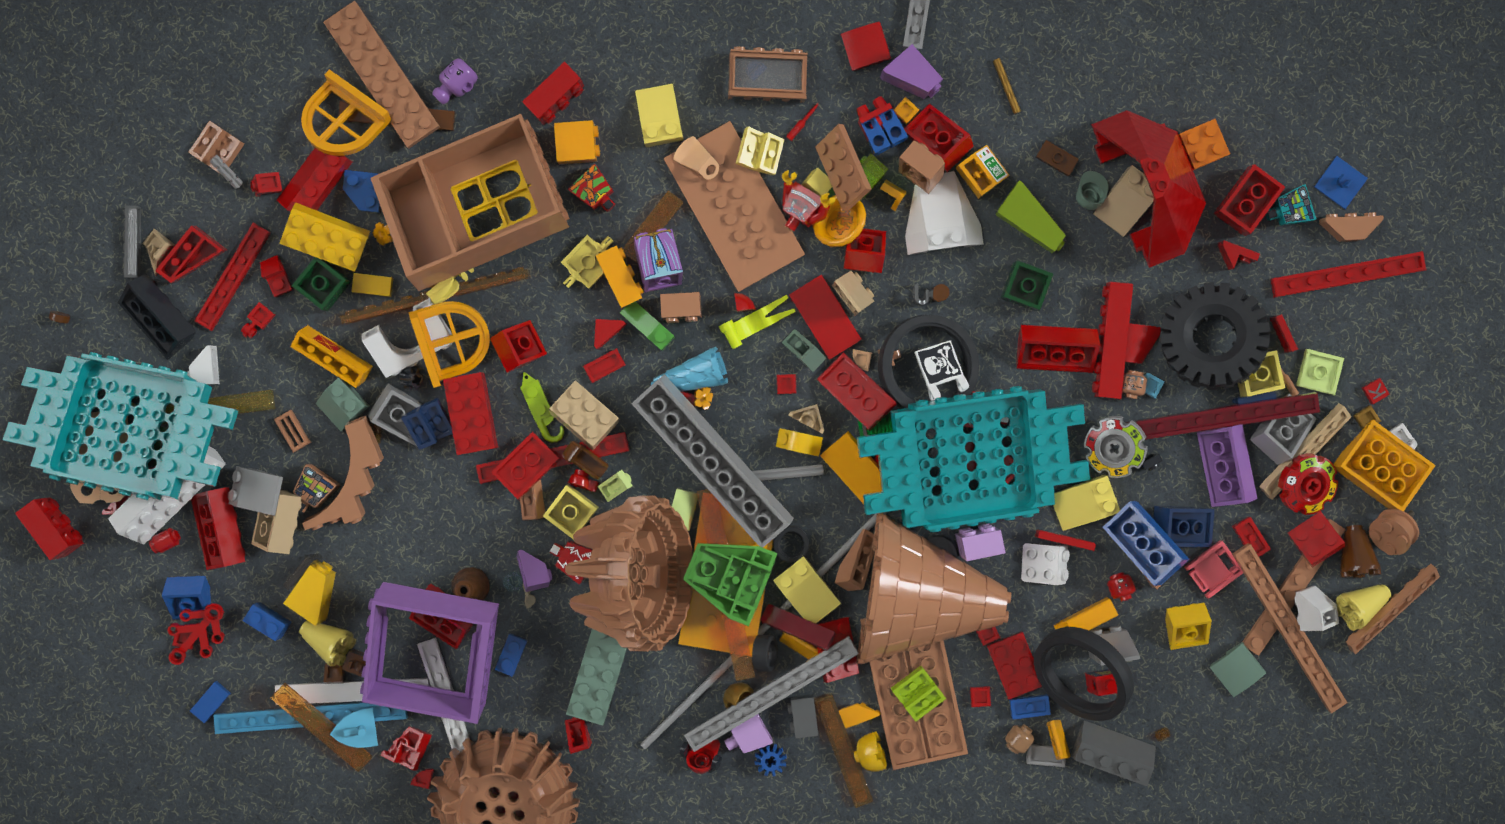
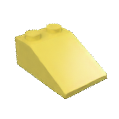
M673 84L636 90L645 146L651 147L683 141Z
M1106 475L1098 476L1054 493L1055 505L1053 507L1062 531L1104 519L1120 511L1109 478Z
M804 556L773 580L804 619L815 624L841 605L838 598Z

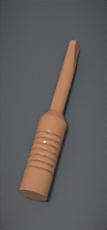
M1281 368L1284 384L1291 396L1299 394L1290 377Z

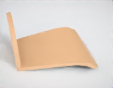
M694 136L686 139L674 154L673 160L699 172L705 179H712L718 174L719 164ZM710 165H714L715 169L713 173L707 175V167Z

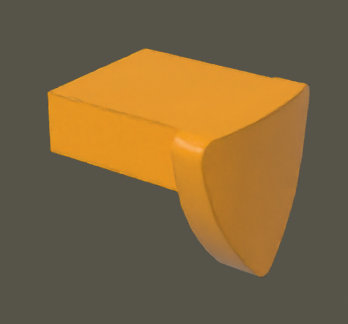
M886 179L880 189L896 198L891 207L892 210L896 211L906 195V191Z

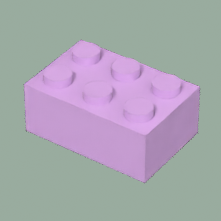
M982 524L978 525V529L963 528L959 529V533L955 534L959 556L966 561L1005 554L1001 530L995 528V526Z

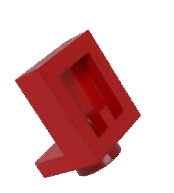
M279 172L255 174L253 180L250 181L251 190L255 192L256 197H260L262 194L282 192Z

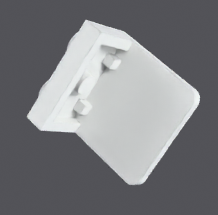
M1024 544L1022 581L1051 585L1066 584L1069 575L1067 570V562L1070 556L1068 546Z

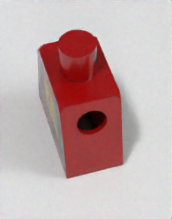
M1109 669L1085 673L1087 691L1097 696L1117 693L1116 681Z

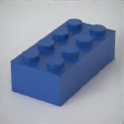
M1137 501L1128 502L1103 526V529L1154 586L1162 585L1190 560Z

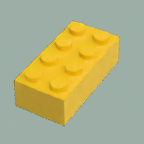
M295 203L279 244L355 272L370 231Z

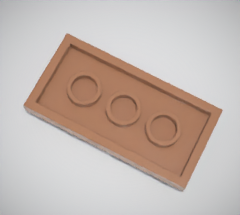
M838 124L815 147L842 211H849L871 190V186L844 125Z

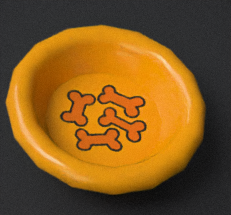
M836 195L832 197L835 198V202L830 204L826 218L814 224L813 230L816 238L822 244L830 247H842L851 243L860 235L865 225L866 211L861 201H858L849 211H842Z

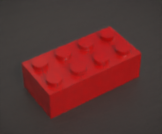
M479 372L443 379L457 455L498 448L485 373Z

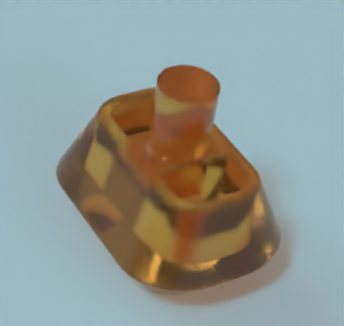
M1164 727L1155 732V737L1161 742L1170 737V731Z

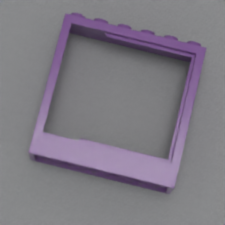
M383 582L380 588L375 590L374 598L370 599L368 605L371 615L367 619L369 632L366 634L365 644H368L363 656L366 666L362 670V677L364 678L360 688V694H363L362 702L478 724L487 699L499 604ZM387 607L477 624L476 632L472 635L465 693L382 677L388 626Z

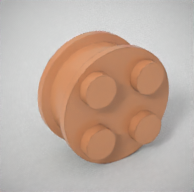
M1392 508L1382 511L1369 527V536L1374 544L1388 555H1401L1407 552L1419 537L1418 525L1412 518L1415 515L1414 511L1404 512Z

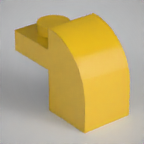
M780 428L776 447L819 456L823 438Z

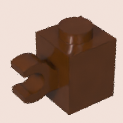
M356 649L350 650L342 670L362 677L363 667L366 666V661H363L364 652Z

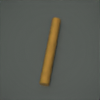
M1000 58L993 60L1014 114H1017L1021 110Z

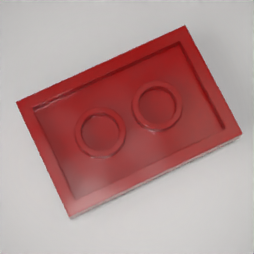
M532 432L491 473L519 500L560 459Z
M849 617L817 624L836 633L830 647L848 636L853 642ZM817 647L818 654L824 651L823 649ZM856 656L822 675L823 681L829 683L859 674Z
M1022 631L987 645L1009 700L1042 687L1035 672L1034 658Z

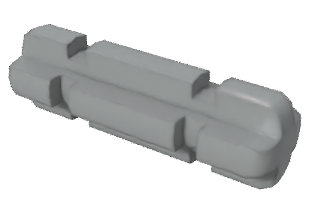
M218 155L211 158L210 163L215 168L217 167L221 175L227 181H230V184L235 189L242 185L243 182L240 178L235 176L236 174L225 162L223 163V160Z

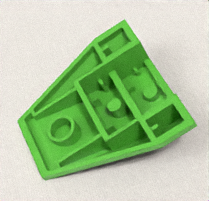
M698 543L683 580L729 619L749 627L770 577L777 553L760 546Z

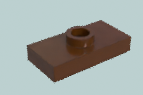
M1045 140L1035 157L1066 176H1070L1079 160Z

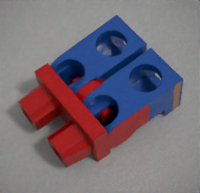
M882 96L872 101L876 110L869 112L866 104L858 107L856 110L859 118L858 123L874 157L889 150L890 146L892 148L908 139V135L892 109L891 104H887Z

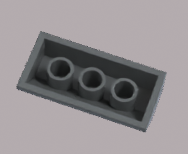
M1083 720L1070 756L1075 761L1148 786L1154 770L1156 746Z

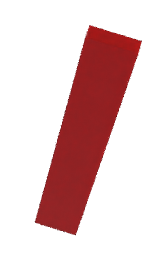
M252 223L194 320L195 322L213 331L271 232L256 223Z

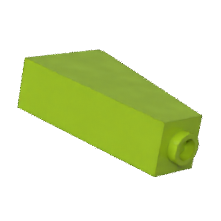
M1019 180L995 215L1050 253L1056 250L1060 251L1065 244L1063 239L1066 235L1023 182Z

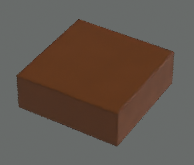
M325 663L323 682L325 684L344 683L345 670H342L344 663L341 666H329Z

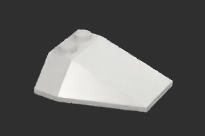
M954 171L944 173L943 178L929 194L915 184L905 234L908 255L961 246L984 245L981 224Z

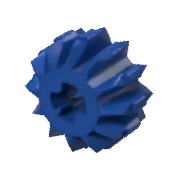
M775 743L772 748H770V745H767L766 750L761 747L759 748L761 753H755V757L758 759L755 761V765H760L758 768L759 772L765 769V776H768L769 771H772V776H776L775 770L782 773L780 766L786 767V762L783 760L787 756L782 754V747L776 750L777 744ZM770 756H773L776 761H772L771 764L768 763Z

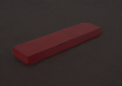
M768 604L760 618L761 623L825 651H828L836 636L834 631L771 604Z

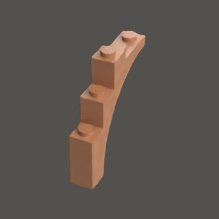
M367 416L352 420L345 425L351 454L349 472L345 484L331 504L304 520L302 524L305 530L310 528L312 530L319 529L326 522L333 524L340 521V517H342L344 524L348 522L355 524L362 520L365 510L358 495L362 497L371 493L370 490L375 486L367 467L372 469L379 466L384 458Z

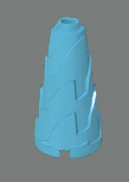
M713 347L685 361L681 365L654 377L651 385L664 374L679 391L724 385L728 383V378L723 379L722 375L727 374L720 352L715 353L718 348Z

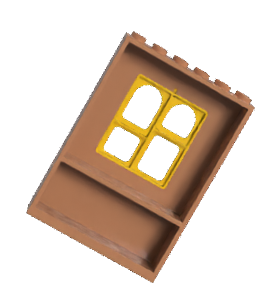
M521 114L371 177L406 278L418 291L569 228L567 220L570 219L562 204L563 200L549 172L550 168L543 157L544 153L537 142L536 133L531 127L529 120H524ZM509 170L519 174L520 184L516 189L496 198L491 197L486 185L487 179ZM472 185H478L484 199L483 203L471 209L463 210L458 198V192ZM517 197L528 199L531 204L529 213L523 218L511 221L505 203ZM496 207L503 225L483 235L474 237L468 224V218Z

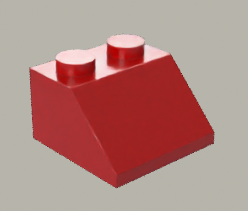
M863 228L858 237L851 243L846 244L844 269L882 273L885 258L886 231Z
M531 320L504 329L490 338L507 373L547 355Z

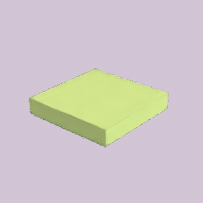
M1305 349L1296 386L1335 395L1344 358Z

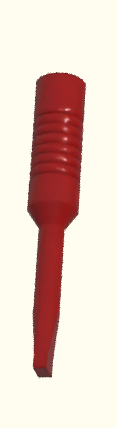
M818 103L787 134L786 138L789 141H792L805 126V122L819 105Z

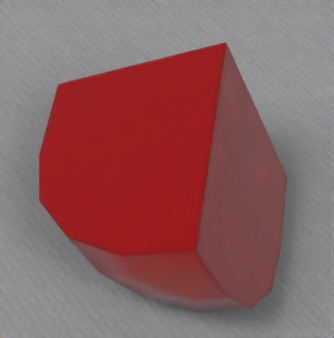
M734 293L737 313L756 310L754 302L748 296L742 293Z

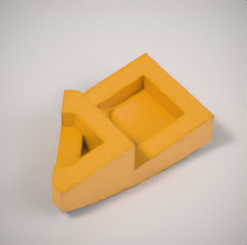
M863 702L839 710L845 728L881 715L879 710H874Z

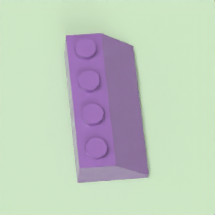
M1243 425L1197 432L1211 506L1243 504L1256 500L1257 494Z

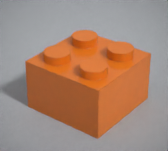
M1216 119L1178 134L1193 171L1230 155Z

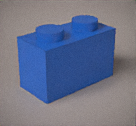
M261 602L253 604L243 619L245 623L274 641L281 639L292 623Z

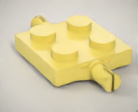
M586 235L561 262L571 274L563 283L569 288L577 280L590 289L604 275L596 255L606 251V248L613 240L607 236L599 244Z

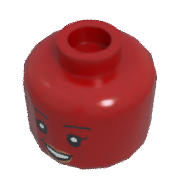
M1124 572L1110 576V580L1107 582L1112 598L1120 599L1121 602L1131 599V594L1136 591L1131 576Z

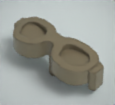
M525 591L526 608H531L536 602L535 596L530 594L532 591Z

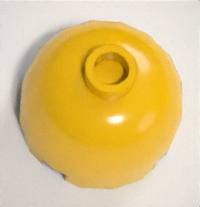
M877 731L861 737L856 746L857 751H854L855 761L857 763L860 762L864 769L871 772L886 770L887 767L884 749L882 750L880 743L877 742L881 741Z

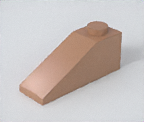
M866 529L861 531L839 567L835 584L847 591L862 590L864 588L874 555V550L872 549L873 533Z

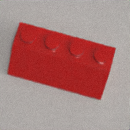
M314 148L277 201L289 212H291L295 203L317 211L353 161L346 156L329 155Z
M1021 325L1018 336L1017 369L1093 373L1100 347L1098 329Z
M229 487L198 493L191 499L207 570L245 562V550L241 544V532L236 522L237 514L233 505L229 504Z

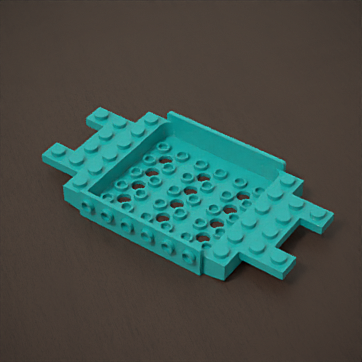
M90 352L89 355L81 354V358L67 356L61 374L27 367L21 385L37 389V393L26 425L8 422L3 441L36 448L30 466L49 474V479L56 481L66 479L67 483L75 485L84 483L83 486L93 489L98 486L101 487V490L111 493L116 490L119 491V494L125 496L134 494L136 498L148 500L149 498L161 500L162 497L178 500L184 480L216 486L221 467L206 464L204 460L215 426L233 430L238 411L208 404L212 387L189 377L186 371L176 369V372L170 371L171 369L159 366L157 369L148 363L142 362L141 365H137L132 360L124 359L122 362L113 356L102 358V355ZM104 389L106 392L105 397L98 399L97 393ZM138 396L140 402L137 406L133 407L131 400ZM171 403L174 404V411L167 414L165 411L166 406ZM94 408H99V415L92 418L91 411ZM128 415H133V423L130 425H126V417ZM163 422H167L169 425L165 432L160 431V425ZM93 426L94 431L92 435L86 436V428ZM123 433H127L128 440L125 443H120V436ZM161 440L163 443L162 448L155 451V442ZM86 444L88 450L85 454L81 455L79 448ZM116 452H121V460L115 462L113 460L114 454ZM152 459H156V467L154 469H149V461Z
M1014 386L1007 390L994 389L987 393L954 395L952 398L938 397L932 401L918 400L916 403L908 404V408L891 411L893 432L857 437L859 457L878 455L881 478V492L863 494L865 514L870 515L901 510L902 523L906 528L923 526L930 532H939L941 528L946 527L948 529L960 528V525L965 524L967 526H976L978 522L984 521L985 523H995L997 519L1014 520L1016 516L1032 517L1035 513H1039V508L1037 507L1055 505V485L1090 480L1089 462L1087 460L1070 462L1067 426L1085 424L1084 405L1075 404L1047 409L1045 391L1041 389L1025 390L1022 389V386ZM1004 417L1010 420V424L1006 428L1000 426V421ZM966 423H971L973 426L972 432L964 433L963 426ZM930 428L936 431L933 439L926 437V431ZM1006 436H1009L1012 440L1008 447L1002 445V439ZM966 443H974L975 448L972 452H966ZM935 447L938 451L937 456L929 458L928 450ZM1007 455L1013 457V463L1009 466L1004 464V458ZM969 461L976 462L977 466L974 471L967 470V463ZM934 466H937L940 470L936 477L930 475V469ZM1008 474H1014L1015 481L1012 484H1007L1005 481ZM976 479L978 487L975 490H970L969 482ZM935 485H939L942 489L941 493L937 496H934L931 492Z

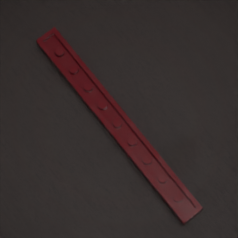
M1313 392L1136 420L1134 422L1142 428L1146 435V440L1319 413L1320 407L1318 393Z

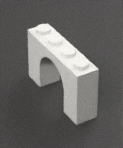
M428 298L413 306V311L434 304ZM441 315L424 319L431 341L452 335ZM379 325L362 333V342L386 378L398 375L402 369L413 367L419 360L423 359L419 345L411 349L398 348L388 340ZM452 343L436 347L434 350L436 352L440 349H447Z

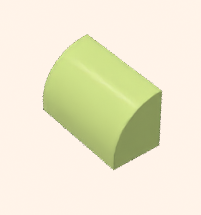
M677 488L672 507L680 514L687 530L690 531L699 494Z

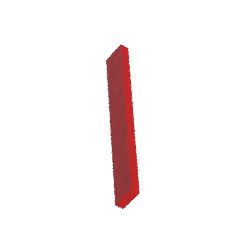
M1422 251L1272 278L1273 296L1275 298L1425 271L1424 253Z
M626 432L606 436L592 452L598 457L630 451ZM579 442L580 444L588 448L590 451H592L586 444H584L583 442ZM568 445L551 448L560 459L552 468L572 464L562 456ZM504 459L476 465L479 483L498 480L491 472Z

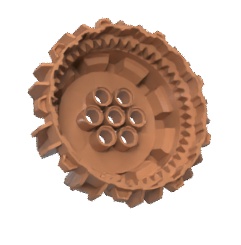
M655 495L628 497L623 505L591 518V525L583 527L574 533L573 539L577 544L593 550L590 559L571 562L565 566V572L568 575L589 578L590 592L574 596L569 604L575 612L587 616L584 621L585 626L615 638L622 648L640 652H648L649 650L660 651L669 640H672L677 635L687 617L693 591L692 587L683 578L693 556L692 545L682 517L669 504L668 499L657 498Z
M498 728L496 735L491 734L488 730L479 732L476 742L466 738L462 743L464 747L462 751L454 747L449 753L451 759L445 758L440 765L444 776L434 777L431 781V784L437 787L438 792H431L427 797V800L434 804L431 807V816L438 818L441 824H483L484 820H489L492 824L576 823L578 812L573 808L578 807L580 799L573 798V791L577 789L578 784L569 782L568 778L573 769L569 763L563 764L559 761L562 753L560 752L555 755L548 748L550 742L548 741L544 745L538 742V735L531 731L525 737L519 736L517 728L512 733H502V728ZM492 787L498 788L499 791H500V794H498V795L493 794V793L491 792L490 788H492ZM515 791L518 793L519 798L513 799L509 793ZM477 802H484L486 808H479ZM503 806L506 812L499 813L496 807ZM521 810L525 816L518 817L515 811Z

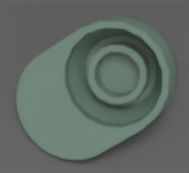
M1087 171L1081 176L1079 188L1076 192V200L1081 207L1087 210H1096L1101 207L1108 192V182L1105 177L1095 171Z

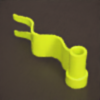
M785 295L734 323L730 320L718 327L721 333L725 334L731 348L735 349L742 345L741 340L796 311L791 309L767 318L765 317L788 299V296Z

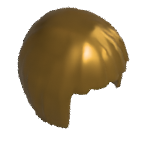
M737 682L731 684L724 693V706L726 708L732 705L736 706L737 702L754 693V690L746 683Z

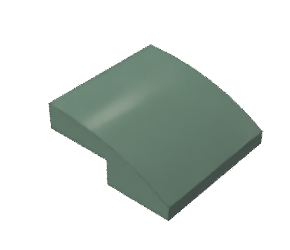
M1243 642L1228 650L1225 656L1210 665V669L1233 697L1249 688L1266 674L1264 668Z

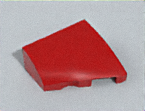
M1129 323L1125 363L1142 364L1160 336L1161 327Z

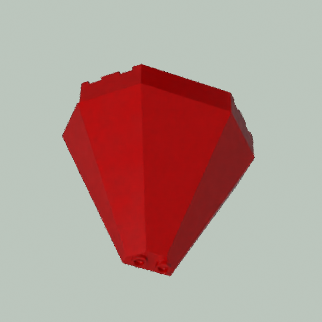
M1128 110L1091 124L1098 141L1094 145V149L1100 163L1102 164L1127 153L1141 164L1154 196L1151 226L1130 234L1136 252L1142 250L1149 268L1185 254L1206 202L1178 132Z

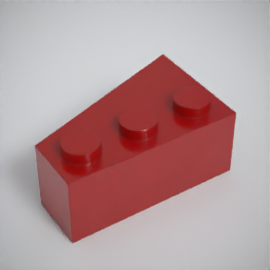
M190 226L155 271L170 283H176L227 251V249L199 227Z

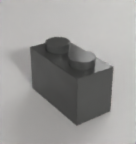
M813 694L790 697L791 702L787 703L788 713L793 715V721L790 722L791 733H795V739L818 736Z

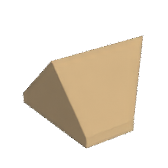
M153 229L143 242V245L147 248L156 276L157 272L155 270L174 248L175 244L156 229Z
M817 404L789 413L790 417L823 434L824 428Z

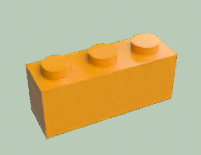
M614 246L596 255L621 308L642 298L641 294L644 292L639 282L635 284L632 278L635 275L630 265L626 266L623 260L626 258L622 247L618 249L617 246Z

